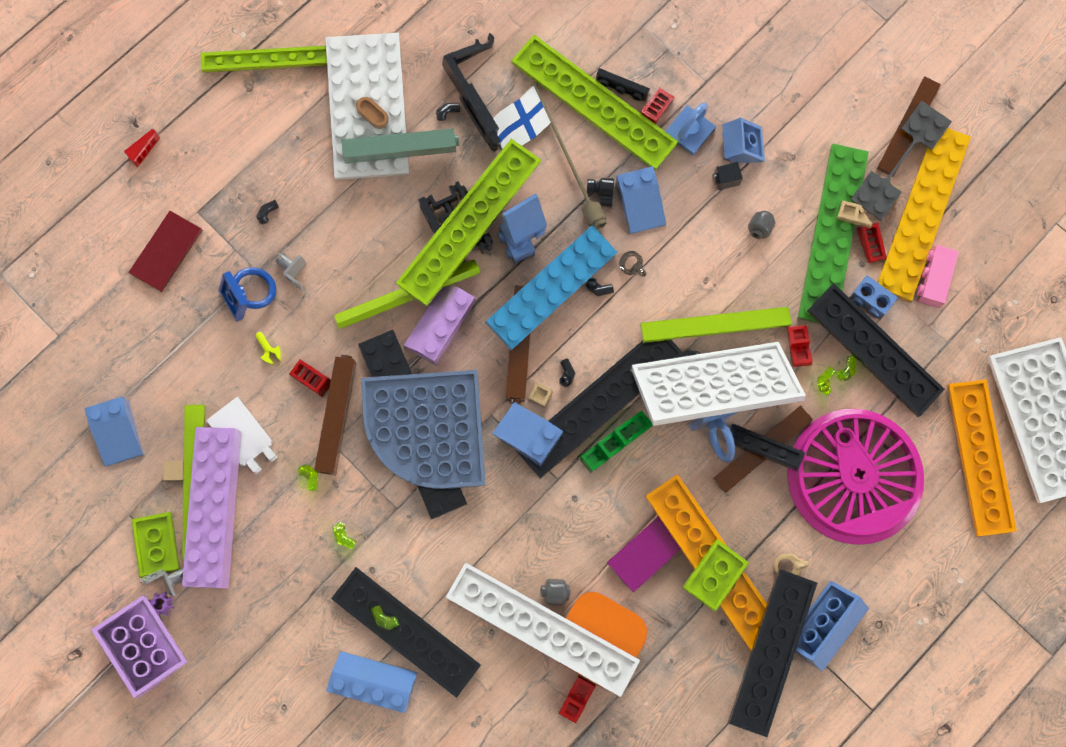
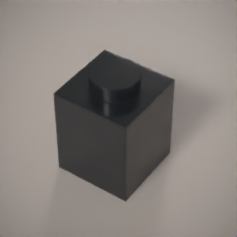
M738 162L717 166L714 174H712L713 182L718 186V190L739 186L743 180Z

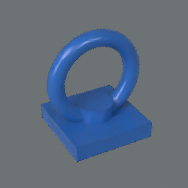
M249 267L238 271L234 277L230 271L223 273L218 291L237 322L244 318L247 308L261 309L268 306L276 296V284L272 276L260 268ZM247 275L260 276L268 284V295L261 301L247 300L245 290L241 285H238L240 280Z

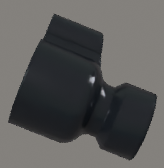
M601 178L599 181L588 179L587 194L597 192L600 197L601 206H612L614 178Z

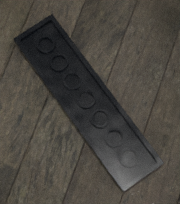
M833 283L807 310L813 318L917 417H920L945 390L836 284Z
M357 567L354 568L331 598L456 698L481 666L475 659Z
M778 569L728 720L729 724L768 737L818 584L817 582Z

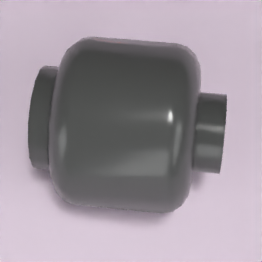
M768 211L756 212L748 224V230L752 237L756 239L768 238L776 224L774 216Z
M547 579L545 585H541L540 596L544 597V601L548 605H563L569 600L570 585H567L563 579Z

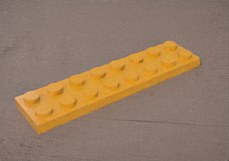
M987 379L948 384L947 390L976 537L1017 532Z

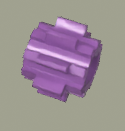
M163 592L162 595L154 593V599L149 600L158 616L162 613L168 616V610L174 609L171 605L174 598H168L167 592ZM163 599V600H164V604H162V607H163V608L160 610V609L158 608V605H160V600Z

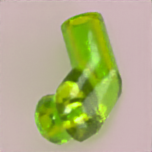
M847 356L846 368L843 371L839 370L837 372V378L840 381H848L855 375L856 358L854 356Z

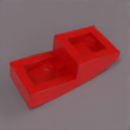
M807 325L788 327V341L793 367L811 366L813 360L809 347L810 338Z
M578 675L558 714L577 723L596 684Z

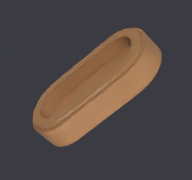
M362 97L357 101V112L374 128L383 129L388 125V114L371 98Z

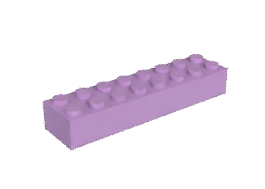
M196 427L182 587L229 589L241 431L235 428Z

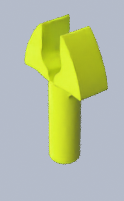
M262 332L256 333L255 337L265 351L261 359L270 365H274L270 359V353L276 354L279 361H281L280 347L272 348Z

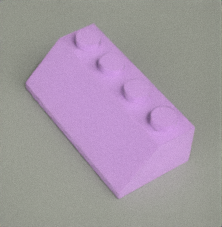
M452 285L442 288L430 303L403 347L436 366L476 303L475 297Z

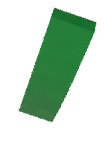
M641 410L579 457L580 461L591 474L653 427L652 422Z

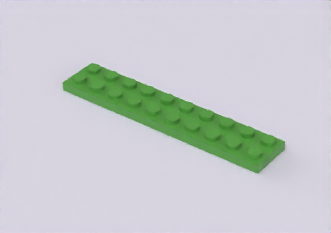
M838 144L831 145L797 319L820 324L807 310L833 283L843 291L855 224L837 220L842 200L854 203L850 199L863 183L869 151Z

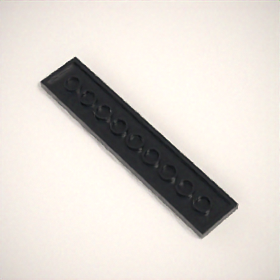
M394 330L358 344L371 377L412 374ZM417 486L431 520L467 505L461 488L432 489Z
M642 340L548 420L562 430L563 433L541 467L518 451L516 452L541 479L640 394L632 373V365L680 358L685 354L672 340L643 343Z

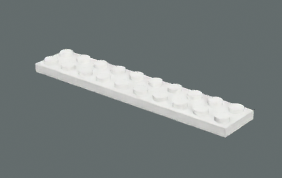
M466 562L446 596L447 599L622 697L640 663L639 659Z

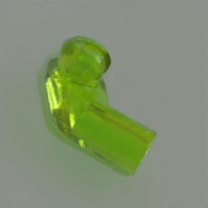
M830 366L817 379L818 389L823 395H829L832 392L829 379L836 374V371Z
M308 464L299 466L298 474L308 480L307 490L317 491V472Z
M336 523L333 528L336 542L353 550L356 540L347 537L346 528L343 523Z
M380 605L371 609L378 626L391 630L398 625L397 618L385 616Z

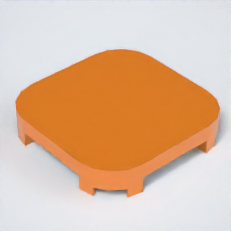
M587 592L581 595L575 601L566 617L567 620L637 658L647 638V626L641 617L597 592Z

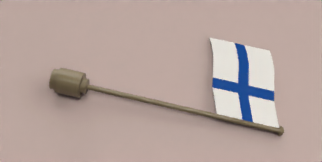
M533 82L531 88L520 99L501 110L493 118L499 127L497 135L500 138V146L503 149L511 138L521 146H524L539 136L551 124L587 202L582 211L589 226L593 225L598 230L607 224V218L600 203L590 201L537 87L538 83Z

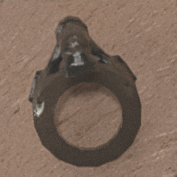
M628 251L622 255L619 267L624 274L639 275L641 277L647 275L645 269H643V258L639 253ZM631 256H635L637 263L631 269H626V260Z

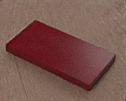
M169 211L128 273L162 293L203 230L174 212Z

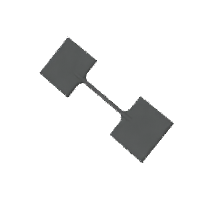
M921 101L901 128V130L913 138V142L887 178H881L871 171L850 200L861 205L864 210L882 221L902 193V191L890 183V178L916 143H922L932 150L952 121Z

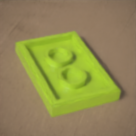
M172 512L131 519L139 578H143L160 569L166 571V573L180 570Z
M716 539L682 588L716 612L749 562Z

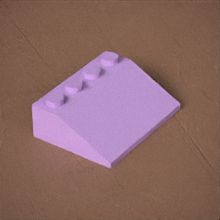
M146 595L141 596L91 629L134 698L142 697L188 662Z

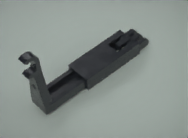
M489 33V42L481 44L478 39H475L474 45L444 55L442 66L459 92V100L484 141L493 152H496L500 143V138L497 135L499 127L473 84H468L457 66L493 46L494 36Z

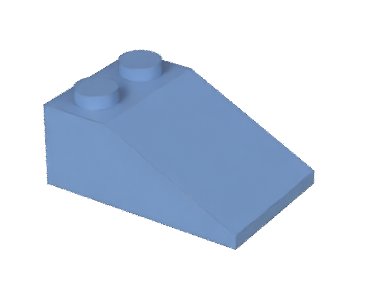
M653 166L617 175L615 184L630 234L665 226L666 219Z
M536 193L503 213L502 232L514 250L518 247L520 249L529 244V240L534 237L538 239L545 234L547 223Z
M122 396L84 408L89 428L105 467L143 455L129 400Z
M514 402L492 434L541 467L562 436L563 431L544 418Z

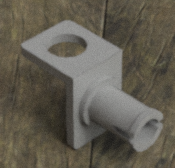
M280 253L279 256L282 259L277 256L275 262L286 269L283 272L286 279L304 292V287L294 277L306 265V261L300 255L293 261L284 253Z
M184 567L170 575L160 569L141 578L140 581L143 584H147L161 577L168 594L175 596L173 588L174 585L183 581Z

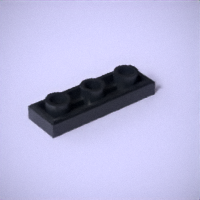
M601 68L597 71L596 81L604 87L613 88L619 94H628L636 101L647 100L650 88Z

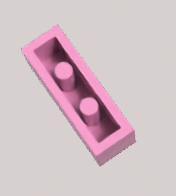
M939 245L929 250L926 259L928 264L927 267H924L921 275L924 279L917 290V295H919L917 302L940 308L945 304L959 251Z

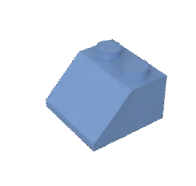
M743 118L723 124L722 136L726 160L738 163L765 162L761 126Z

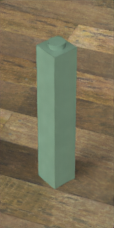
M454 128L342 139L341 142L343 159L346 164L456 152V146H459L458 134H454Z

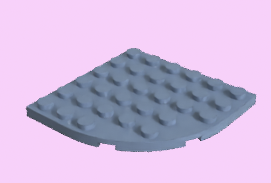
M478 370L361 378L363 419L366 435L377 457L391 472L409 483L425 488L452 489L486 486Z

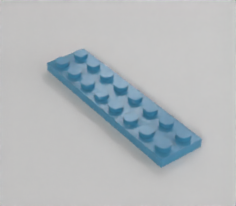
M593 225L590 226L485 323L512 350L618 252Z

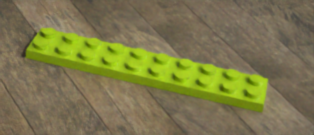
M535 34L511 60V64L647 166H653L654 171L657 170L678 144L676 139Z
M511 138L397 280L396 285L427 307L540 165L541 159Z

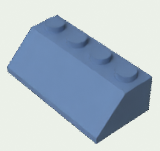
M830 581L808 611L795 653L823 672L869 610V607L861 597Z
M340 651L326 691L406 713L418 672Z

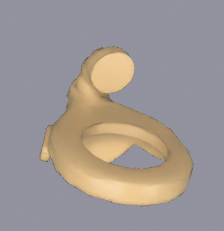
M793 553L782 554L774 562L776 574L779 569L778 564L782 559H789L793 562L794 569L791 573L798 576L804 568L809 566L808 561L801 560Z

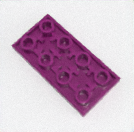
M657 517L612 557L607 564L632 592H635L681 549L660 518Z

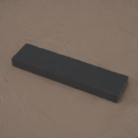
M732 424L730 431L736 447L798 472L805 452Z

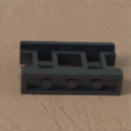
M459 181L455 182L453 186H448L451 195L438 202H435L432 194L428 198L424 196L418 199L419 206L433 234L437 232L453 212L450 203L458 200L456 192H458L461 199L468 193L464 185L461 186ZM430 204L434 211L442 207L446 211V214L439 216L440 225L429 206ZM485 233L482 237L484 244L479 240L475 247H479L482 254L487 250H492V237L489 233Z

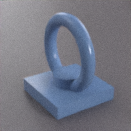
M705 102L698 105L695 110L686 105L665 131L676 139L678 145L692 156L716 128L714 124L704 118L708 110V104Z
M738 412L698 418L689 424L691 431L708 427L710 442L715 454L721 461L731 462L735 456V443L732 433L724 421ZM720 428L723 432L727 444V455L720 447L716 429Z

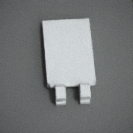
M238 397L206 420L212 428H235L241 431L239 463L241 466L248 465L256 475L263 470L254 459L263 452L271 462L278 458L270 448L273 441Z

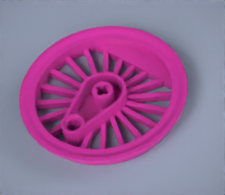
M842 409L830 412L816 419L797 438L793 448L805 452V456L798 472L790 468L787 470L789 490L794 504L802 517L819 533L846 544H872L898 533L915 515L924 490L923 465L918 450L911 438L892 420L868 410ZM852 421L853 431L849 428H843L841 422ZM858 421L869 423L864 445L859 441ZM836 424L838 431L831 436L826 428ZM875 425L883 429L884 432L868 454L867 451ZM820 432L832 445L833 453L813 440ZM840 434L846 436L847 443L840 441ZM890 434L897 442L873 460V456L887 435ZM811 445L832 459L835 464L806 456L809 446ZM899 446L902 447L906 454L904 457L878 466L876 465V463ZM908 460L911 471L879 472L880 469ZM804 461L833 469L836 472L803 473ZM855 473H860L861 476H860V477H855L854 474H855ZM911 476V487L879 477ZM804 478H837L835 481L806 490ZM877 483L910 493L908 500L902 501ZM839 484L840 487L815 506L813 505L808 494ZM874 489L896 504L888 507ZM840 491H845L827 518L817 510ZM851 494L844 522L838 525L831 522L847 496ZM870 494L880 505L881 510L876 511ZM857 495L858 518L850 520ZM863 495L870 510V513L864 515Z

